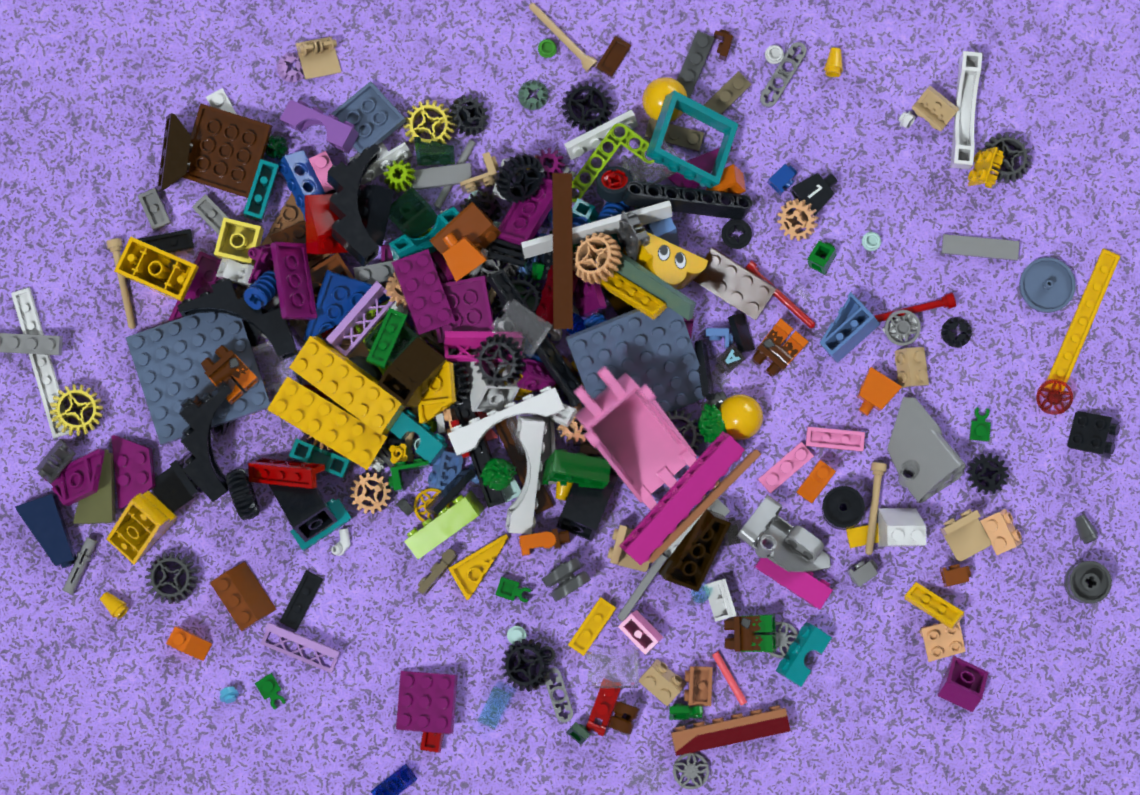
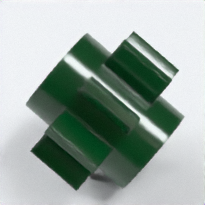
M271 135L265 150L266 154L273 159L277 156L281 159L289 149L287 141L279 135L276 137Z

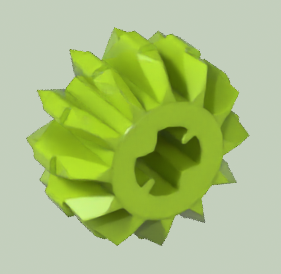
M400 160L397 164L396 161H393L392 167L390 165L386 166L389 171L383 172V175L386 177L384 182L388 184L389 189L395 188V191L399 193L401 188L406 192L407 185L413 187L410 181L416 180V177L413 175L415 170L411 168L409 162L405 164L403 160Z

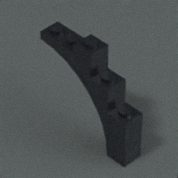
M376 144L370 148H365L357 159H352L347 166L343 162H340L337 166L333 165L328 170L327 182L337 191L330 198L329 209L340 218L332 225L331 236L363 267L378 255L379 246L369 236L362 224L357 203V193L361 181L368 169L380 156V148Z
M219 279L215 284L211 285L212 293H202L199 298L193 300L191 298L186 299L177 305L179 313L183 317L196 313L215 312L241 318L255 326L267 337L280 361L298 355L287 320L282 319L281 309L273 307L268 309L267 313H263L262 307L259 310L251 308L244 300V294L238 299L230 279Z
M231 378L226 382L224 380L215 387L216 390L212 393L207 392L201 399L197 395L193 398L188 397L181 403L182 407L179 412L181 417L190 425L182 432L183 436L180 441L191 452L184 459L185 463L182 470L212 502L228 491L226 477L221 472L214 457L210 431L215 411L222 401L233 392L236 385Z

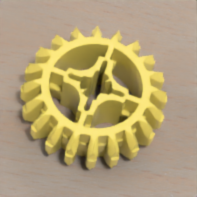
M426 100V105L423 106L422 102L419 101V108L413 105L412 109L414 112L407 111L411 118L405 117L406 123H409L404 125V129L408 130L405 135L406 137L411 136L409 139L410 143L416 141V148L422 144L421 149L425 151L426 145H428L429 150L433 151L432 145H436L437 150H439L440 142L446 146L447 143L444 139H452L448 133H454V129L450 128L455 126V123H450L453 117L447 115L450 111L449 108L443 110V103L437 107L436 100L433 101L432 105H430L429 100ZM427 111L436 112L442 117L432 118L428 115ZM420 114H422V123L418 124V127L414 128V122L416 118ZM426 118L428 119V122L430 121L431 123H434L432 124L433 133H431V130L428 129V127H426ZM445 123L443 132L437 137L435 133L436 128ZM417 133H428L432 139L421 138Z
M73 384L71 391L68 386H65L66 393L64 394L62 390H59L58 394L61 397H53V400L57 403H50V407L56 408L50 410L51 415H56L51 419L52 422L59 421L55 426L56 428L64 426L62 433L69 429V436L73 435V430L77 431V436H80V430H83L85 435L88 434L87 427L93 431L95 427L92 423L99 425L100 421L96 418H102V414L97 411L103 410V406H96L101 402V399L94 400L97 393L94 392L89 395L91 391L89 387L86 392L83 391L84 385H80V389L76 390V385ZM73 396L84 397L89 402L79 403ZM68 398L70 407L60 414V406ZM73 404L74 406H76L77 409H82L79 411V416L78 414H76V412H71V410H73ZM92 407L93 414L91 418L87 422H85L83 413L87 411L88 408ZM64 418H75L79 425H72L66 422Z

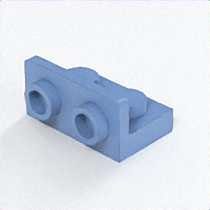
M444 451L438 460L433 463L432 472L428 476L429 488L443 490L461 472L462 455L457 456L456 453Z

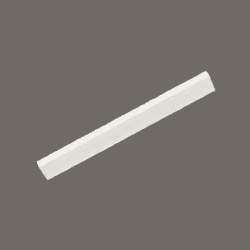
M670 200L630 211L637 214L642 225L673 217ZM621 214L572 228V245L579 244L580 240L585 241L586 235L592 237L593 233L598 235L600 232L605 235L617 233L619 231ZM553 234L522 242L524 258L527 259L553 251Z
M31 288L11 293L22 333L44 335ZM29 354L53 439L68 435L69 429L62 433L64 426L56 428L55 426L59 421L52 422L51 420L56 415H51L50 410L56 408L50 407V403H57L53 400L54 396L61 397L58 394L60 388L50 355ZM64 402L60 406V414L66 410ZM64 418L66 422L70 423L68 418Z

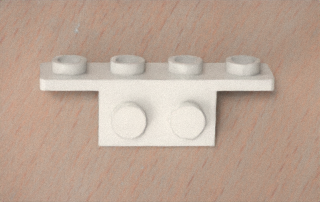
M383 142L378 145L380 156L368 169L360 185H364L383 174V172L388 171L386 166L390 165L392 167L393 161H396L398 164L400 160L405 161L410 158L412 154L407 144L404 142L388 151ZM358 153L355 156L351 157L349 161H351L354 158L357 159L360 156V154Z

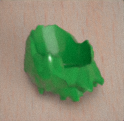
M705 404L704 410L701 411V416L698 418V428L700 434L704 437V442L712 443L722 431L725 433L727 431L721 411L717 409L715 404L712 406Z
M503 458L490 459L480 475L483 478V485H489L490 489L496 491L507 488L512 482L514 475L517 474L515 471L516 466L514 467L513 463Z

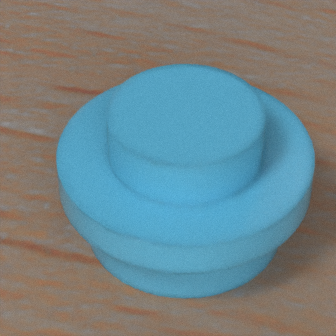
M230 686L220 691L219 698L221 702L232 703L239 696L238 690H235V687Z

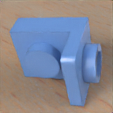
M729 328L705 329V337H709V341H721V338H724V349H728L729 344H732L733 335L729 333Z

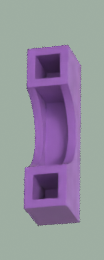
M290 99L280 118L284 124L300 132L313 125L325 126L327 131L326 141L333 147L349 154L359 135L354 129L355 126L348 121L342 123L339 121V118L332 114L326 116L322 110L316 107L311 109L308 107V104L301 100L295 102Z

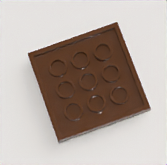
M200 104L191 134L190 142H193V148L188 157L190 169L182 178L248 198L260 159L263 160L273 126Z

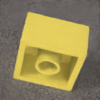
M223 217L214 255L217 258L231 259L241 264L255 266L256 261L249 257L248 250L252 247L260 246L264 229L261 226Z

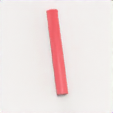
M719 651L712 654L740 705L742 706L747 703Z

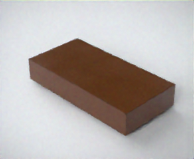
M615 36L597 64L596 69L612 78L631 45Z

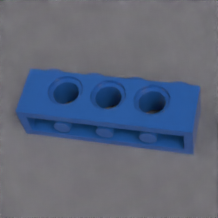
M304 150L284 155L278 165L279 171L284 175L288 189L292 191L296 205L301 209L305 220V195L326 193Z

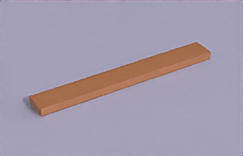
M757 449L752 450L690 512L688 517L677 525L676 530L664 539L663 544L652 552L648 561L653 563L761 453Z

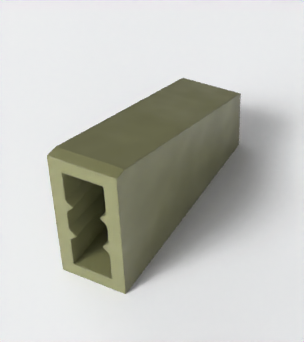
M103 449L105 454L98 491L78 501L74 524L116 523L113 453H109L108 449Z

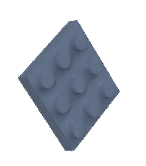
M371 81L331 113L339 118L340 122L348 121L355 126L354 129L359 135L353 147L360 155L365 148H370L374 144L378 146L406 122L401 113Z

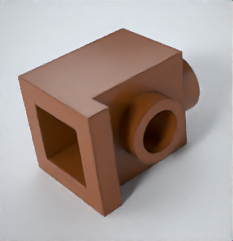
M960 564L948 566L949 570L946 567L939 568L944 587L969 582V577H971L969 566L960 567Z

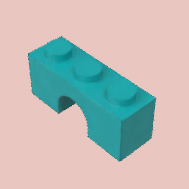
M404 409L390 431L399 439H406L410 433L416 432L420 437V445L415 452L424 460L429 461V464L435 463L448 447V444L444 442L446 439L439 433L434 434L427 423L419 424V420L415 418L417 415L413 411Z
M297 438L289 454V457L301 462L325 464L324 471L345 479L352 463L349 459Z
M806 622L799 630V634L794 642L789 646L785 657L779 662L776 672L802 687L811 672L804 664L806 654L812 650L822 654L832 637L816 626Z

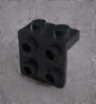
M1077 411L1073 419L1067 446L1071 449L1095 453L1103 458L1110 459L1111 454L1115 450V437L1120 431L1119 422L1112 417Z
M177 460L170 464L171 467L155 478L156 487L152 489L157 498L172 512H175L201 494L199 487L182 470L184 462L181 463Z

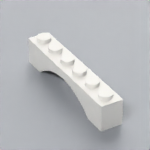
M963 51L959 57L955 105L959 110L954 117L950 168L970 169L973 166L975 108L981 73L982 53Z
M546 387L540 390L541 394L533 396V394L523 397V401L518 404L514 401L505 405V409L498 412L495 409L486 413L487 417L481 420L477 417L468 421L469 425L462 427V425L451 428L448 436L456 455L460 456L476 449L484 435L497 423L507 418L526 414L548 418L564 411L565 408L556 388Z
M518 416L516 435L525 451L527 474L520 494L507 509L505 528L509 533L532 534V528H535L536 525L534 510L538 508L536 493L540 490V480L538 479L539 472L542 471V461L540 459L545 449L543 435H546L547 424L541 417Z

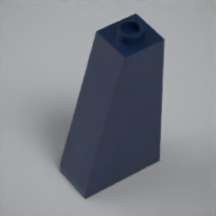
M50 494L15 506L16 511L53 564L61 566L62 569L72 566V562L76 561L77 558L56 495Z

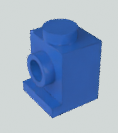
M784 164L769 178L767 183L781 196L785 191L783 188L788 189L795 182L793 178L797 175V171L792 166Z

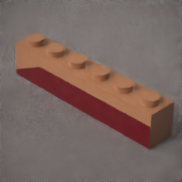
M775 705L769 707V711L766 712L757 709L750 711V715L747 716L738 713L731 715V719L724 720L723 717L712 719L710 724H705L704 721L693 723V727L687 729L685 725L674 727L671 737L675 755L679 756L790 732L791 730L786 708Z

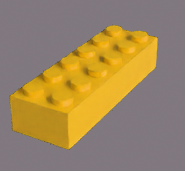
M310 336L289 367L380 435H387L406 407L378 385L379 381L318 336Z
M288 376L267 408L268 411L366 470L369 469L388 438L385 435L378 434L359 419Z

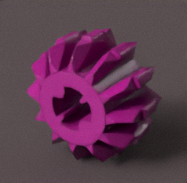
M548 148V153L545 154L542 149L540 150L541 156L535 155V158L541 162L545 169L546 179H550L552 173H563L560 168L565 167V163L561 162L563 156L557 157V150L551 154V148ZM546 161H549V163L553 162L551 168L544 166Z

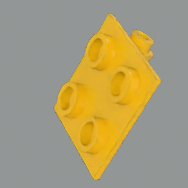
M998 147L988 148L984 152L979 150L974 156L975 164L973 170L968 175V186L985 184V187L992 188L996 184L998 177L996 175L999 174L994 169L1001 168L1000 166L1004 158L1003 151L997 150Z

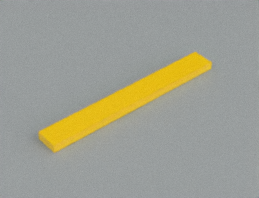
M1104 248L1101 250L1044 388L1060 395L1063 394L1120 259V255Z

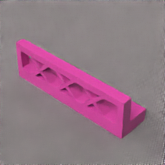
M445 331L444 357L447 361L479 362L478 359L474 358L475 355H471L467 351L482 347L480 343L486 341L487 337L491 336L493 338L495 334L499 336L505 334L507 338L513 337L512 343L519 342L517 346L519 349L522 348L523 334L522 332ZM494 345L491 349L497 350L498 345ZM448 349H457L460 353L449 355ZM501 357L496 358L498 359V362H502V359H500Z

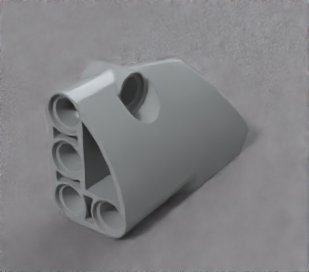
M903 397L887 451L899 474V484L908 488L917 502L922 503L957 481L963 475L966 464L944 439L940 427L916 398ZM904 474H909V475H911L912 477H911V478H907V477L904 476Z
M769 495L765 497L737 535L753 547L759 557L768 558L788 572H810L831 567L830 556L823 551L825 547L823 542L799 525L793 527L778 515L783 508L782 505Z

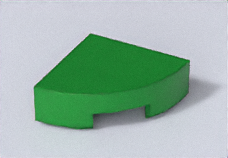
M541 262L533 263L531 279L534 278L535 281L541 279L544 264Z

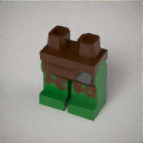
M775 614L735 616L732 619L724 620V629L734 630V638H725L726 649L735 650V652H776V634L756 635V632H776Z

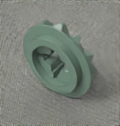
M529 80L520 87L518 99L524 108L538 110L546 104L548 91L546 86L538 80ZM529 90L532 92L538 91L536 94L537 99L533 97L528 99L530 96Z

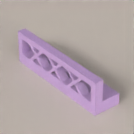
M376 281L326 340L344 356L348 357L396 301H389L386 305L379 306V298L384 293L386 294L387 290ZM376 309V317L373 320H366V313L369 310ZM358 324H363L364 331L361 334L354 335V327ZM351 338V345L346 351L339 346L344 339Z
M270 622L267 623L261 645L329 673L333 672L341 651ZM270 632L278 635L279 643L272 645L266 642ZM289 640L296 642L298 650L289 652L286 650L284 643ZM306 648L313 649L316 657L306 659L302 650ZM299 651L300 654H301V656H299V655H297V654H294V653H296V652ZM327 655L334 658L330 668L323 666L319 657Z

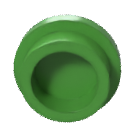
M545 39L539 43L538 52L542 57L551 58L556 54L557 46L554 41Z

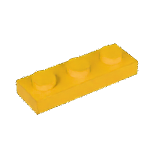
M917 582L905 594V600L952 630L964 616L962 610Z
M600 597L568 646L584 656L616 607Z

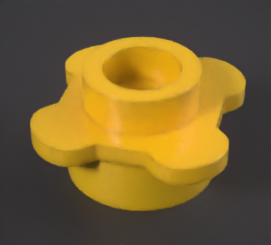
M401 443L399 446L391 445L389 447L391 463L408 461L406 444Z

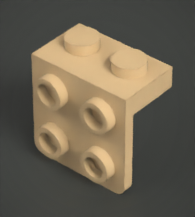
M490 152L482 154L488 172L461 181L462 192L467 191V194L477 191V187L495 185L494 180L497 178L495 173L499 171L495 156L491 157Z
M968 509L960 514L961 518L957 520L952 518L944 522V527L940 528L952 553L959 562L991 545V541L978 519L981 517L978 510L971 511V509Z
M619 525V529H614L612 539L615 540L614 548L610 547L607 558L611 559V564L646 572L649 567V561L639 565L619 547L634 529Z

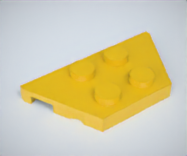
M445 361L419 402V424L427 423L456 402L452 362Z

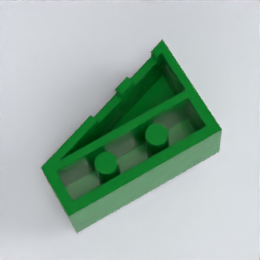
M565 449L554 450L544 463L542 484L556 481L561 482L560 486H567L568 482L578 483L579 487L604 489L609 483L611 466L604 457H590L585 453H570Z

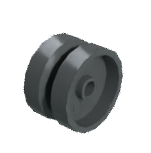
M577 557L567 563L560 564L551 570L550 574L542 578L546 587L559 584L551 592L555 602L591 580L586 571H582L574 576L573 573L582 566Z
M1096 561L1075 563L1067 570L1064 576L1066 593L1079 603L1093 604L1100 602L1108 596L1111 590L1112 579L1109 571L1104 565Z

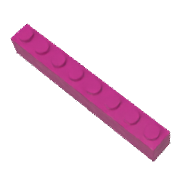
M722 431L619 547L639 565L647 562L652 552L663 544L664 539L676 530L681 520L688 517L690 510L702 501L703 496L715 487L718 479L728 472L729 467L741 458L745 450L729 434Z

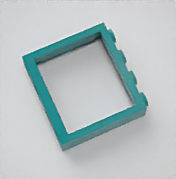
M674 90L665 97L645 156L655 160L654 163L666 166L672 172L684 175L688 180L700 183L702 187L712 188L720 183L739 124ZM674 108L724 133L711 174L661 149Z

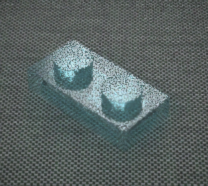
M494 686L477 721L495 730L512 694Z

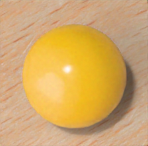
M660 77L647 85L643 93L642 104L650 118L658 120L666 95L674 90L687 97L686 90L680 82L670 77ZM674 108L670 122L678 119L683 112Z
M744 394L732 395L725 399L719 407L727 434L733 439L746 440L753 437L760 430L763 423V412L761 406L754 398Z

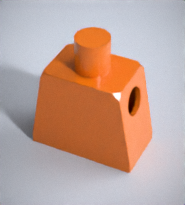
M450 232L442 238L448 246L442 254L456 282L487 260L486 256L465 236L458 241L453 233Z
M870 367L857 395L863 401L858 411L866 416L870 414L873 408L881 411L902 386Z

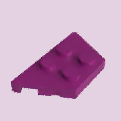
M578 278L573 294L580 317H588L592 313H597L598 309H605L607 306L600 284L595 282L593 285Z
M112 435L118 508L124 509L139 493L144 494L156 487L152 448Z
M99 448L67 464L59 477L51 483L53 486L52 490L59 496V500L63 505L70 506L98 491L105 454L103 449Z

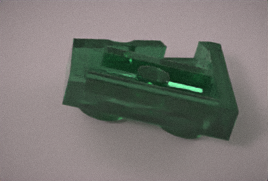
M414 137L417 166L455 164L454 146L440 144L436 141H431L429 144L421 142L420 137Z

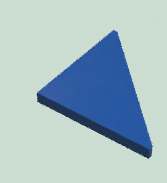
M327 270L315 302L317 318L309 320L303 340L307 341L310 336L322 334L338 325L372 287V284ZM385 293L379 298V304L389 299Z

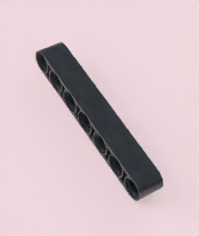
M638 181L629 182L622 195L623 203L630 207L644 208L670 200L672 212L737 220L744 219L752 206L750 197L742 194Z

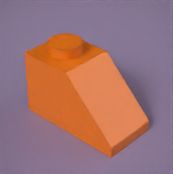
M734 164L724 168L720 183L712 188L707 187L706 190L741 194L746 191L743 172Z
M819 460L796 493L810 503H813L836 471Z
M179 626L174 627L166 642L167 645L204 661L212 646V643Z

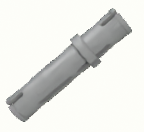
M86 537L80 552L76 554L77 559L62 589L63 591L74 595L88 561L90 562L92 559L90 556L98 541Z

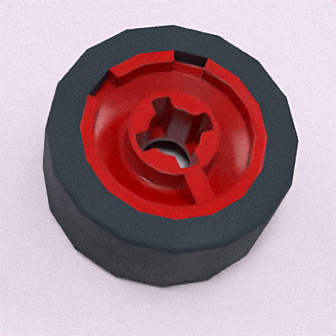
M618 166L603 169L596 178L599 197L611 203L622 202V195L627 185L633 181L632 175L626 169Z

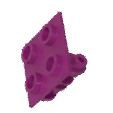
M270 244L252 247L248 250L249 257L256 261L248 281L250 284L254 283L264 272L273 271V258Z

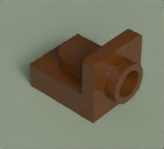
M715 30V39L724 41L719 42L716 53H719L720 60L726 61L733 35H730V32L726 30Z

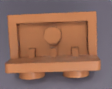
M689 666V670H685V682H688V690H684V701H688V706H711L713 667Z

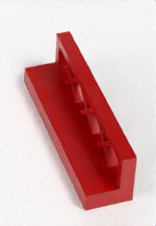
M260 458L248 463L249 482L309 489L317 487L316 474L325 470V464Z

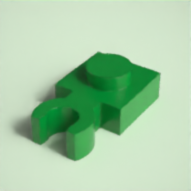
M975 408L974 415L977 420L971 421L969 440L989 442L991 422H985L989 416V409H985L984 416H981L978 413L979 408Z
M501 577L495 595L514 601L515 596H517L522 602H528L527 599L522 597V593L524 591L531 592V589H519V582Z
M272 673L255 683L264 700L270 697L271 707L274 710L277 709L275 705L277 699H280L283 704L286 703L285 698L277 693L282 689Z
M674 704L669 707V720L703 718V706L689 707L684 704Z

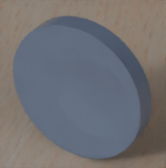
M1045 257L1031 262L1023 270L1020 277L1019 289L1023 300L1029 307L1039 312L1052 313L1061 310L1071 301L1075 293L1076 285L1072 271L1065 263L1055 258Z

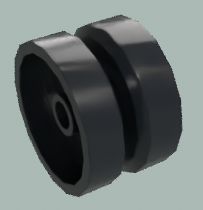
M835 487L823 499V518L834 529H851L859 524L864 515L865 503L863 497L852 487ZM842 504L846 505V511L840 510Z

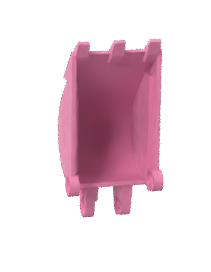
M604 366L597 374L607 388L592 399L583 386H579L574 393L583 403L584 407L574 416L587 431L584 434L586 439L594 448L599 450L639 502H643L652 510L657 503L651 494L664 483L671 489L677 482L674 475L686 465L691 467L697 460V455L655 400L657 397L646 384L640 388L627 373H624L616 380Z

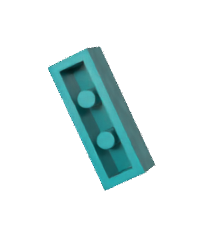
M260 159L243 212L244 217L259 222L263 221L279 171L278 164Z
M333 498L327 502L338 521L318 535L305 542L294 529L290 531L303 551L353 519L340 499L335 500Z

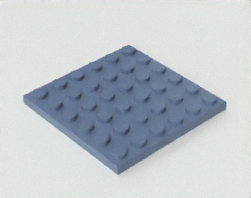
M668 306L654 320L640 310L634 309L565 337L585 391L592 399L607 388L597 374L604 366L616 380L624 373H627L640 388L646 384L657 397L655 400L665 413L667 411L672 412L705 398L701 391L698 370L700 364L684 319Z
M215 312L196 313L126 337L160 445L182 439V432L190 426L179 414L182 407L181 403L188 397L193 398L195 395L201 399L207 392L212 393L216 390V386L204 373L206 371L202 367L201 362L208 357L214 364L220 360L215 351L221 345L229 351L232 350L260 381L246 392L232 377L231 379L245 394L232 405L225 398L214 413L211 428L265 410L270 405V400L241 318Z

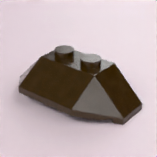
M172 113L166 116L157 191L159 192L179 180L190 169L188 157L193 148V142H190L191 135L177 116Z

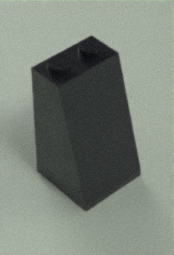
M610 467L609 483L604 489L579 487L578 483H573L556 527L587 540H593L618 478L617 473L612 467Z
M269 484L292 528L305 542L338 521L318 487L309 489Z

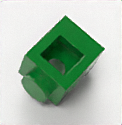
M818 241L807 258L809 267L826 275L828 268L837 256L835 247L830 243Z

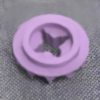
M295 52L285 53V55L279 58L277 64L279 76L287 82H297L304 77L299 56ZM286 62L288 64H293L296 62L295 67L298 70V72L296 70L288 71L289 67L287 66Z

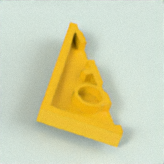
M507 534L448 568L466 600L471 598L509 539Z

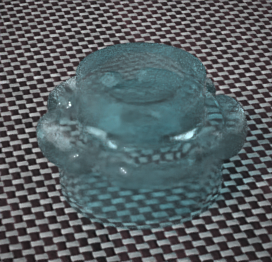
M701 585L699 592L691 590L690 595L693 597L694 602L703 603L709 598L708 594L710 592L707 587Z

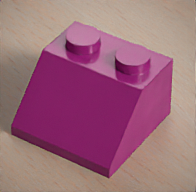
M953 656L941 681L937 696L973 713L983 697L988 672Z

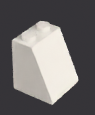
M473 351L471 355H477L478 352ZM467 362L468 381L471 382L469 384L472 412H490L495 409L499 412L505 409V405L513 402L520 389L517 386L518 380H514V383L511 385L507 383L505 387H502L501 384L495 387L494 381L491 384H487L488 378L481 379L483 373H477L480 367L474 365L476 362ZM511 365L505 367L502 376L509 374L512 369Z
M878 508V547H917L926 545V525L916 508Z

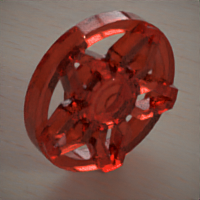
M1051 379L1040 385L1036 393V400L1042 411L1057 415L1069 409L1073 401V393L1066 382L1059 379ZM1053 383L1051 390L1049 388H1044L1048 384ZM1061 385L1065 386L1068 389V391L1061 392ZM1040 395H1041L1042 397L1046 398V399H1044V401L1042 402V404H1041L1040 399H1039V396H1040ZM1062 395H1070L1066 398L1062 397ZM1069 400L1067 405L1064 407V403L1062 401ZM1057 404H1060L1062 409H1059ZM1052 405H1054V408L1056 409V411H1052V410H1048V409H1050V408L1052 407Z

